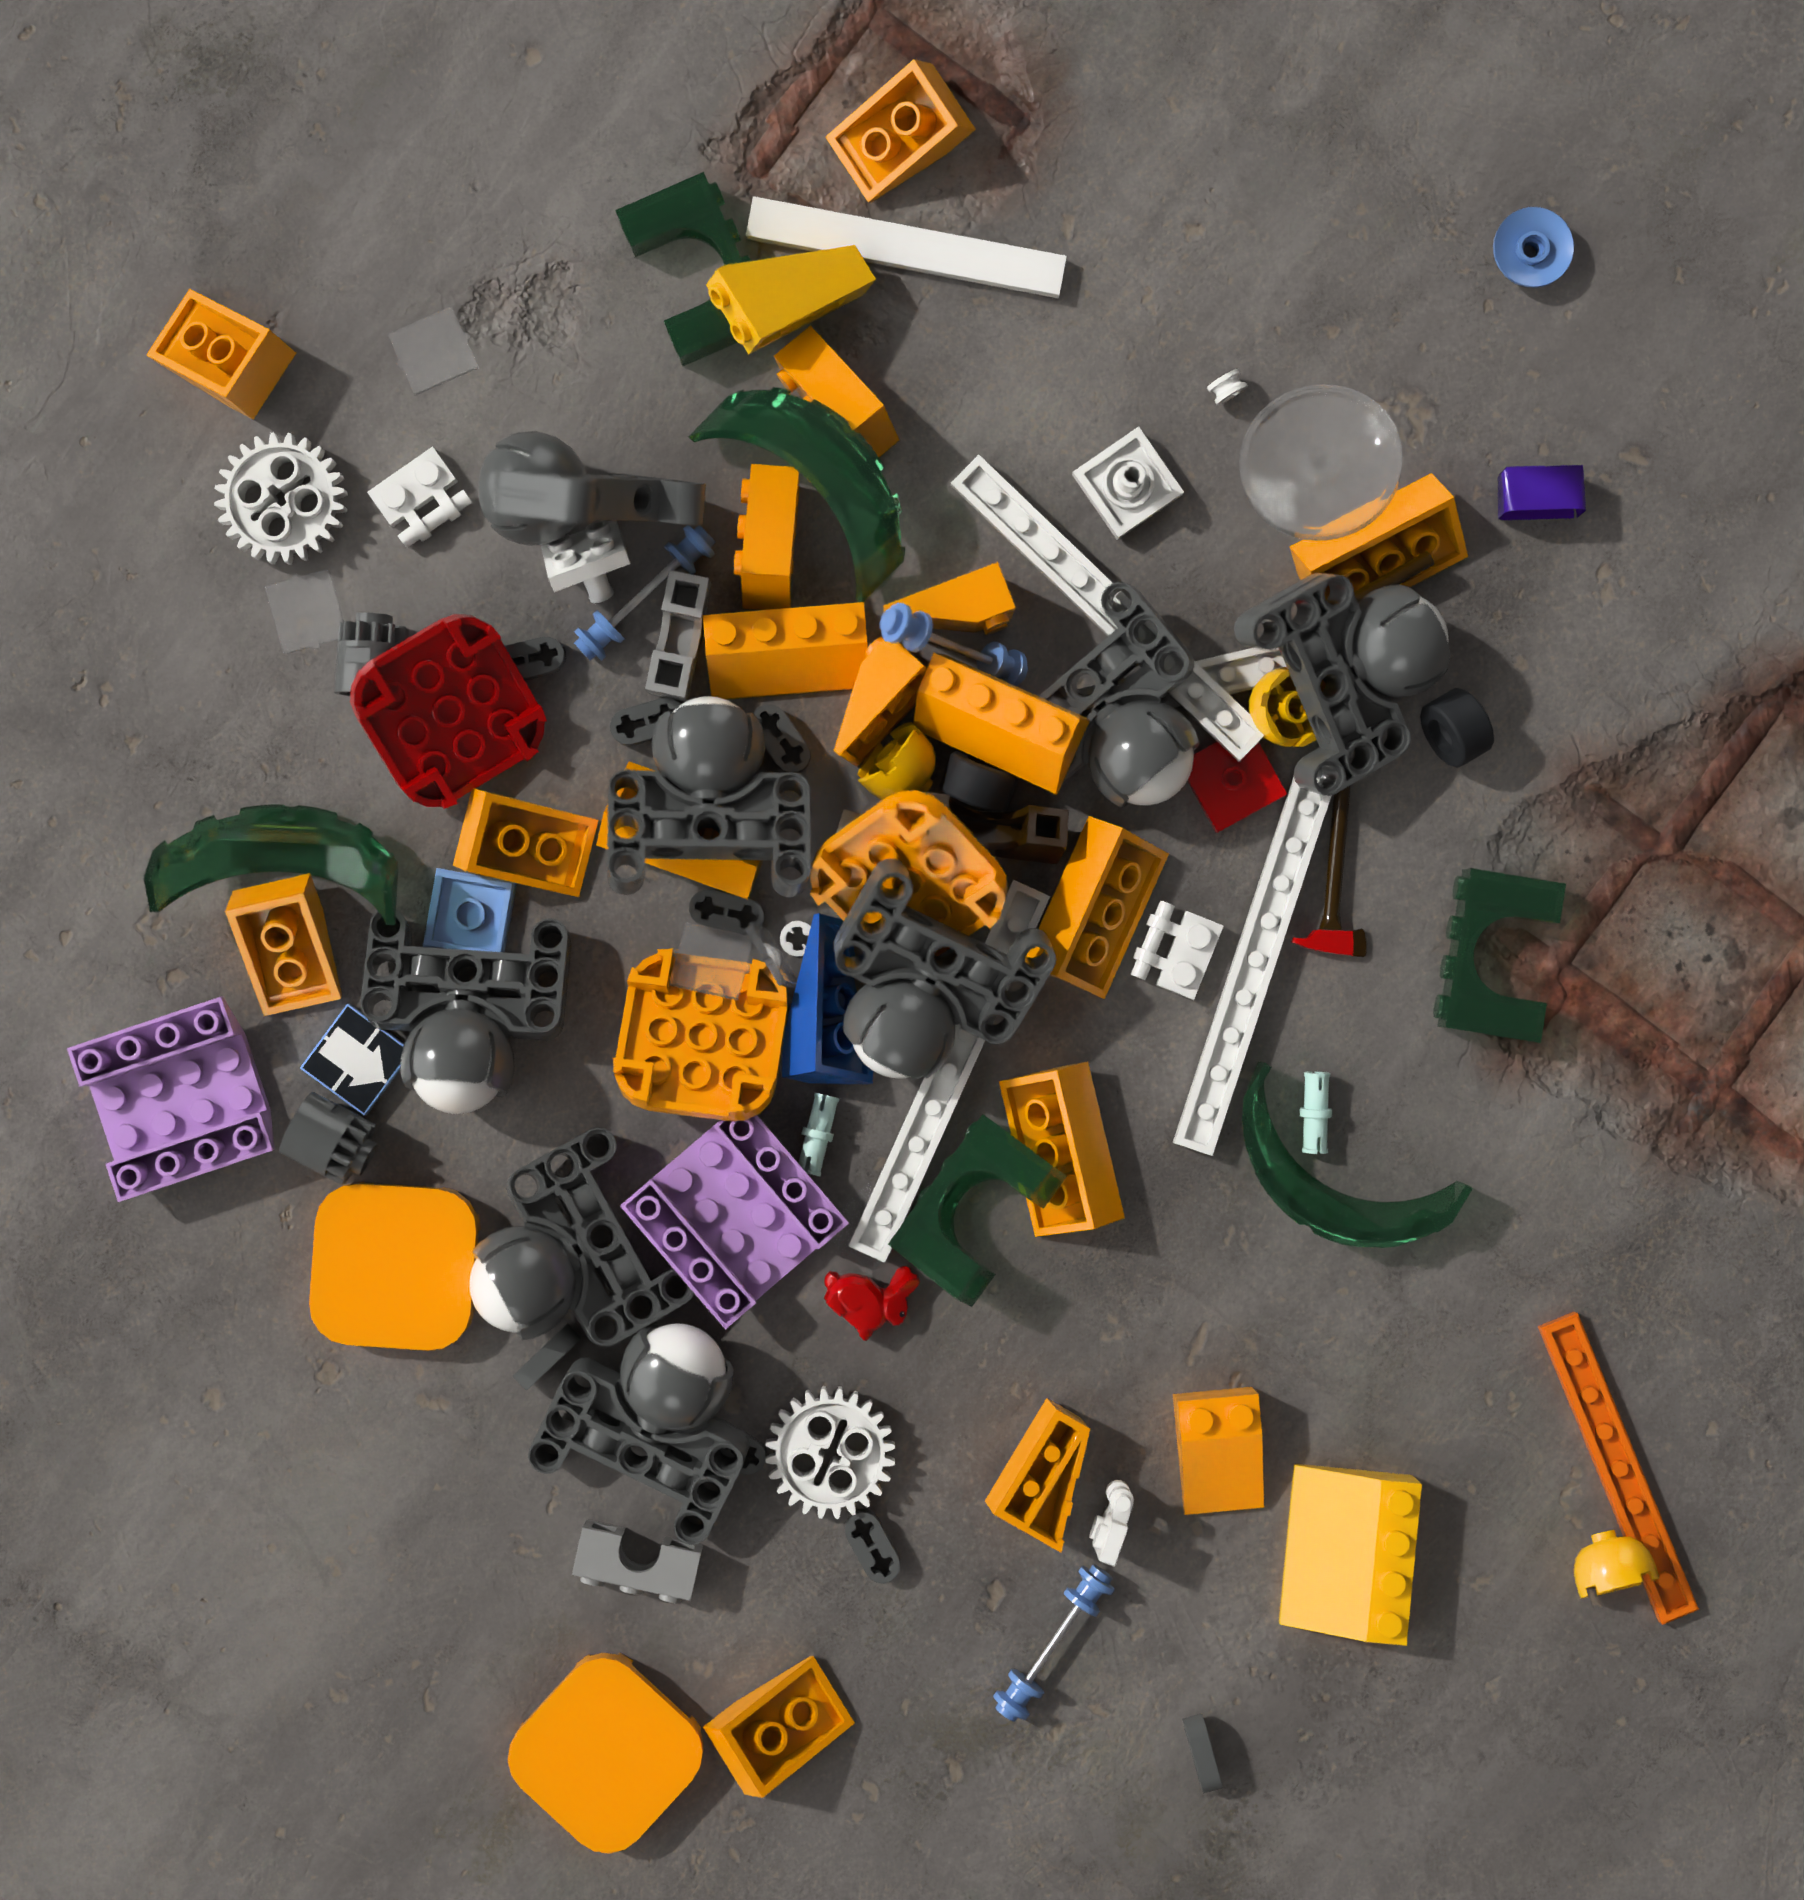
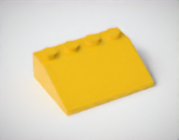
M1294 1464L1279 1624L1364 1642L1407 1646L1422 1483L1413 1475Z

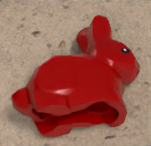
M901 1266L896 1270L890 1285L886 1288H881L867 1275L848 1273L840 1276L837 1272L829 1271L824 1279L827 1288L824 1299L834 1312L840 1317L843 1316L857 1329L859 1336L864 1341H867L873 1332L881 1328L886 1321L897 1327L903 1324L908 1312L907 1296L919 1286L920 1279L916 1274L911 1273L909 1267Z

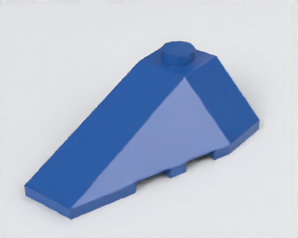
M821 913L814 914L784 1031L782 1078L815 1084H873V1071L858 1057L853 1044L843 1030L845 1012L849 1002L857 993L854 977L845 975L836 965L833 942L844 922L842 919ZM854 947L847 948L843 954L848 957H855Z

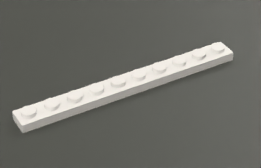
M978 454L951 482V486L1107 636L1112 634L1117 629V626L1107 616L1101 606L1102 593L1112 582ZM1120 591L1113 598V607L1115 611L1122 613L1129 609L1132 601ZM1148 621L1140 626L1138 636L1142 643L1149 644L1155 640L1158 633L1156 625L1152 621ZM1178 652L1169 654L1164 661V668L1169 675L1178 674L1184 665L1183 658ZM1195 661L1192 674L1168 694L1238 762L1264 737V734L1257 729L1251 715Z
M1321 769L1317 773V782H1319L1322 777ZM1294 777L1173 1140L1175 1144L1213 1156L1332 796L1303 790L1297 785Z
M1013 880L1007 892L1000 919L992 926L984 944L1007 954L1021 932L1037 927L1050 896ZM997 1015L990 1017L986 1023L992 1025ZM960 1024L955 1025L954 1046L947 1061L935 1074L929 1078H923L848 1245L884 1263L985 1042L984 1039L961 1029Z

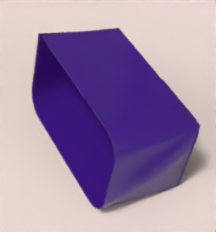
M1583 465L1506 467L1498 476L1499 520L1574 518V509H1576L1577 518L1586 511Z

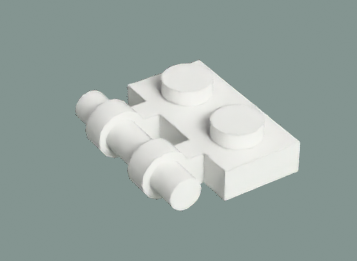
M433 446L367 492L392 527L404 519L407 520L410 527L398 534L399 539L406 548L418 540H421V542L427 540L432 536L430 533L432 530L448 519L452 522L460 517V511L472 503L464 490H461L451 498L445 492L458 481ZM435 498L440 506L423 518H420L416 511Z
M1160 900L1155 915L1150 914L1146 924L1149 926V930L1141 948L1137 947L1133 959L1136 962L1131 975L1146 980L1151 966L1161 970L1156 982L1157 986L1194 1000L1224 926L1188 911L1184 912L1180 925L1170 921L1175 906ZM1164 933L1174 937L1166 958L1156 954Z
M1113 1480L1106 1487L1109 1506L1105 1507L1103 1516L1096 1515L1089 1538L1093 1539L1092 1546L1096 1551L1099 1561L1112 1566L1116 1564L1128 1529L1127 1522L1134 1504V1498L1129 1486L1122 1480Z

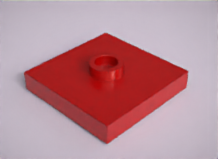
M1218 742L1194 754L1193 767L1187 782L1215 833L1287 795L1259 742L1239 762Z

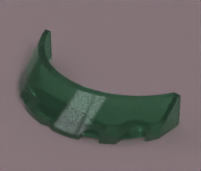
M773 387L771 390L744 391L743 389L727 396L688 436L694 443L713 438H727L748 442L772 452L797 469L822 495L841 525L853 559L856 578L855 599L858 602H866L885 586L904 562L905 546L901 547V529L898 517L902 513L897 493L891 494L882 474L885 467L865 438L860 433L852 430L847 420L825 404L815 399L811 402L791 395V390Z
M283 804L243 807L239 815L217 820L214 815L195 822L193 830L169 844L164 840L153 849L144 873V884L150 912L159 913L183 895L204 885L229 877L261 872L310 873L313 876L340 883L366 898L379 911L387 925H395L398 863L393 853H389L373 837V831L361 823L354 826L339 820L337 813L316 807L302 805L289 807Z
M1261 1061L1257 1063L1243 1097V1136L1250 1163L1259 1182L1269 1197L1287 1216L1299 1225L1308 1226L1314 1234L1327 1240L1348 1246L1379 1248L1401 1246L1434 1232L1437 1233L1453 1223L1472 1191V1187L1465 1183L1456 1181L1442 1190L1412 1200L1378 1202L1359 1199L1338 1192L1321 1183L1305 1171L1283 1145L1268 1111L1264 1080L1272 1066Z

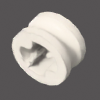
M1239 369L1226 373L1207 387L1209 392L1216 394V405L1225 403L1248 387L1246 382L1239 380Z
M792 921L782 929L780 944L789 955L796 957L804 956L806 945L802 944L804 948L802 950H794L793 943L787 942V934L789 931L794 934L792 929L801 927L803 928V934L809 936L811 926L806 922Z

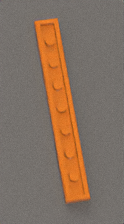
M1574 1311L1538 1326L1624 1537H1632L1640 1541L1650 1551L1660 1579L1651 1582L1649 1574L1642 1575V1583L1658 1622L1664 1625L1698 1611L1699 1608L1578 1313Z

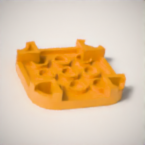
M900 791L886 797L827 839L817 850L809 876L812 889L810 895L818 906L826 902L843 921L846 919L873 869L884 859L893 858L900 860L909 871L912 894L906 906L968 936L984 925L990 929L1000 919L1008 891L1006 874L994 857L943 803L932 795L919 791ZM889 877L882 883V886L889 889L896 888L902 883V879ZM869 912L862 920L868 923H875L881 919L882 914ZM942 947L935 952V955L938 957L951 947Z
M673 948L657 949L658 953L643 959L636 968L632 967L627 979L628 989L616 1058L613 1057L614 1075L622 1095L634 1106L654 1112L724 1121H743L760 1114L770 1104L776 1089L787 1020V992L780 976L768 967V963L753 959L752 964L687 956L674 954Z
M364 1182L349 1183L329 1193L318 1208L314 1226L309 1305L311 1318L318 1331L333 1342L352 1346L428 1351L443 1349L457 1341L471 1325L475 1312L469 1282L471 1270L476 1261L472 1251L478 1244V1231L481 1230L479 1214L476 1213L470 1201L458 1193L459 1191L446 1187L432 1188Z
M600 1653L591 1656L588 1654L577 1662L575 1668L524 1723L522 1722L510 1743L508 1754L511 1776L519 1787L579 1843L592 1851L608 1854L625 1850L646 1832L693 1780L700 1769L704 1750L701 1726L693 1715L688 1717L632 1665V1659L622 1653H619V1655Z

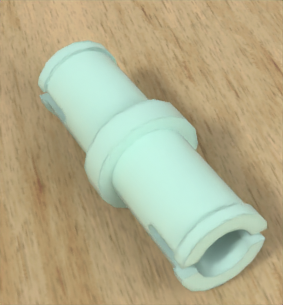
M1308 1071L1304 1072V1107L1300 1108V1116L1304 1117L1302 1152L1317 1154L1318 1151L1320 1154L1328 1153V1118L1332 1117V1109L1328 1108L1330 1073L1319 1071L1313 1073Z
M815 1093L807 1128L803 1127L801 1134L805 1135L798 1164L807 1174L821 1176L828 1141L832 1142L834 1136L830 1132L840 1098Z

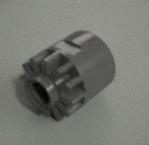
M356 613V622H339L334 693L350 697L351 685L357 672L370 660L406 640L409 629L405 626H395V624H392L393 616L380 613Z
M311 1092L292 1118L282 1139L279 1153L343 1185L347 1183L350 1175L352 1176L356 1173L361 1176L369 1165L378 1145L370 1140L375 1133L376 1124L315 1092Z

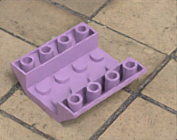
M223 996L67 1048L79 1087H90L114 1161L105 1165L118 1202L274 1150L271 1109L246 1034Z
M757 1115L743 1121H718L620 1205L724 1329H727L755 1305L757 1299L815 1249H820L849 1224Z

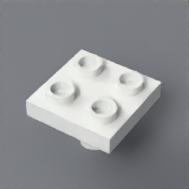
M1140 427L1125 435L1072 473V476L1117 540L1184 494V491Z
M606 520L595 521L581 532L572 535L567 534L554 542L541 546L548 579L553 591L556 592L583 582L591 603H600L611 598L614 592L609 584L606 573L630 564L617 520H610L608 522Z

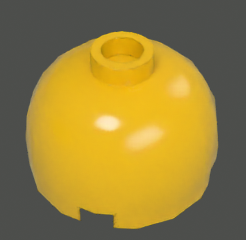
M1280 667L1266 673L1253 687L1249 698V714L1257 729L1264 734L1263 738L1276 745L1285 747H1304L1316 741L1317 739L1288 668ZM1324 680L1321 682V692L1326 687Z
M909 722L889 733L894 740L884 747L879 743L863 761L857 773L860 777L858 782L880 800H884L886 797L900 791L915 790L927 792L933 783L930 778L935 769L936 754L926 736L912 722Z
M1615 1530L1591 1535L1593 1543L1580 1550L1575 1558L1573 1569L1580 1599L1588 1598L1586 1589L1595 1588L1598 1596L1641 1585V1582H1643L1642 1575L1649 1574L1651 1582L1660 1579L1650 1551L1640 1541L1632 1537H1617Z

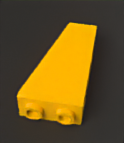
M851 245L724 265L715 271L706 286L709 289L708 292L712 303L716 308L722 310L730 323L733 337L739 344H743L748 354H751L863 296L875 282L876 278L857 247Z

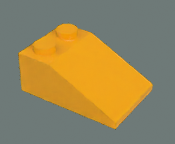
M913 59L826 136V139L866 200L872 203L947 155L976 129L934 65Z
M191 289L188 290L147 353V356L158 364L254 420L296 355V352L270 329Z
M998 562L883 606L884 614L892 605L904 603L911 608L912 614L917 611L928 613L933 620V629L973 633L984 629L985 635L1008 627L1007 623L1010 621L1009 619H1012L1015 610L1014 602Z
M882 637L872 642L865 652L867 657L861 662L834 751L839 756L856 767L863 762L916 705L917 691L927 669L902 644H891Z
M473 788L453 866L475 874L579 897L598 820Z
M310 873L242 888L232 892L225 913L264 1016L342 998L323 908Z
M1253 1387L1173 1394L1184 1515L1264 1508L1263 1441L1259 1394Z
M809 1656L731 1704L703 1726L743 1793L763 1798L854 1725L855 1722L814 1656Z

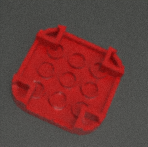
M453 614L434 622L370 660L357 672L351 685L350 703L366 735L396 784L413 802H417L425 807H442L445 809L458 804L457 799L471 792L473 788L476 789L523 759L528 762L539 752L537 748L544 736V725L547 720L543 708L537 703L500 638L502 637L490 624L472 615Z

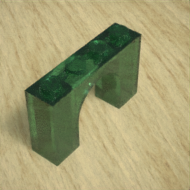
M704 172L615 210L634 257H638L675 240L695 239L711 246L719 254L724 265L751 261L748 254L743 257L740 256L735 244L741 241L738 230L732 218L724 219L719 208L725 205L721 191L716 181L708 183ZM711 299L664 320L667 333L682 367L738 343L731 333L730 323L722 310L714 306Z
M1473 868L1464 869L1461 876H1456L1452 893L1453 899L1457 900L1455 916L1450 915L1446 929V938L1451 939L1449 955L1443 956L1440 966V978L1445 979L1442 995H1437L1433 1011L1434 1018H1438L1437 1027L1541 1043L1547 1003L1507 997L1489 989L1476 972L1474 949L1482 931L1491 923L1501 918L1507 917L1545 924H1560L1566 889L1565 883Z
M982 1114L978 1121H975L968 1127L964 1140L957 1150L944 1160L941 1172L933 1183L920 1193L917 1205L909 1216L905 1218L903 1224L888 1245L955 1299L972 1307L996 1274L964 1250L956 1238L954 1215L961 1198L969 1189L981 1182L999 1180L1008 1183L1027 1199L1044 1209L1067 1178V1175L996 1122Z

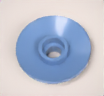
M1527 207L1515 211L1501 223L1494 237L1493 253L1498 268L1506 278L1523 287L1538 288L1553 283L1565 273L1573 258L1574 241L1568 225L1559 215L1545 208ZM1524 246H1533L1536 250V256L1532 258L1526 256Z

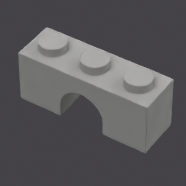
M669 570L661 609L663 616L660 636L656 650L653 649L645 686V690L650 695L669 697L685 702L689 700L704 628L703 615L707 614L712 583L709 578Z
M588 1519L585 1521L572 1575L581 1577L580 1581L591 1586H604V1582L620 1585L622 1592L633 1595H642L644 1591L659 1594V1599L674 1604H681L683 1599L691 1601L704 1545H689L679 1539L664 1537L659 1556L650 1563L639 1564L630 1560L624 1552L623 1538L626 1528Z

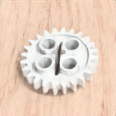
M274 432L270 434L269 444H265L256 436L254 437L255 449L251 451L248 447L241 444L240 449L243 454L241 459L231 455L228 456L230 463L234 466L232 471L224 469L219 471L227 479V484L215 485V489L225 495V498L214 502V506L221 510H226L227 513L219 517L218 521L222 525H232L227 531L226 536L231 540L241 537L237 547L243 552L253 546L251 556L257 560L266 552L267 561L274 565L278 560L279 554H281L284 562L288 565H292L293 553H297L301 559L307 561L308 548L311 547L318 553H322L319 540L322 538L330 542L335 540L328 531L330 527H343L335 518L336 513H345L348 509L338 503L337 499L348 496V492L335 485L343 481L344 476L340 472L330 473L336 466V462L332 458L321 461L325 450L317 446L310 452L311 442L305 437L296 446L295 436L291 433H287L283 443H281L279 437ZM286 462H292L294 464L293 474L288 479L279 480L277 477L279 467ZM310 477L308 484L301 485L304 478ZM259 485L262 494L258 501L246 503V491L252 486ZM281 491L285 494L284 498L287 502L283 506L277 504L278 498L276 497ZM309 494L317 495L318 504L316 508L310 512H302L301 502L304 497ZM263 512L258 520H252L253 515ZM276 518H284V531L277 536H270V523Z
M822 1386L820 1398L815 1399L813 1394L806 1390V1403L801 1404L793 1397L790 1401L793 1412L790 1413L780 1409L778 1413L784 1424L772 1423L770 1426V1430L778 1438L766 1440L765 1446L776 1450L775 1453L769 1454L765 1458V1463L777 1464V1467L769 1473V1478H782L783 1481L778 1486L777 1493L781 1494L790 1490L792 1493L788 1504L792 1506L798 1500L804 1501L803 1514L805 1515L812 1506L818 1507V1517L820 1519L823 1518L826 1508H832L836 1519L840 1517L841 1507L845 1506L852 1515H855V1502L859 1500L864 1506L869 1507L870 1499L868 1493L872 1492L879 1496L882 1494V1489L877 1481L889 1482L891 1479V1475L883 1467L895 1465V1458L885 1455V1452L895 1449V1442L883 1440V1438L892 1432V1428L890 1425L879 1427L878 1423L884 1417V1413L882 1411L872 1415L869 1413L872 1406L871 1399L865 1401L862 1405L857 1404L858 1391H854L849 1399L843 1398V1389L839 1386L835 1396L829 1397L826 1387ZM818 1416L825 1417L831 1423L832 1428L824 1435L813 1433L809 1428V1422L813 1418ZM844 1419L847 1421V1425L837 1445V1454L840 1457L832 1456L821 1484L816 1485L814 1484V1479L819 1472L824 1458V1451L821 1447L824 1449L830 1447L840 1420ZM852 1433H862L868 1439V1445L861 1451H854L848 1448L845 1440ZM803 1453L809 1454L813 1457L815 1466L810 1471H799L793 1465L795 1456ZM836 1470H845L851 1475L852 1481L848 1486L839 1488L831 1483L830 1475Z

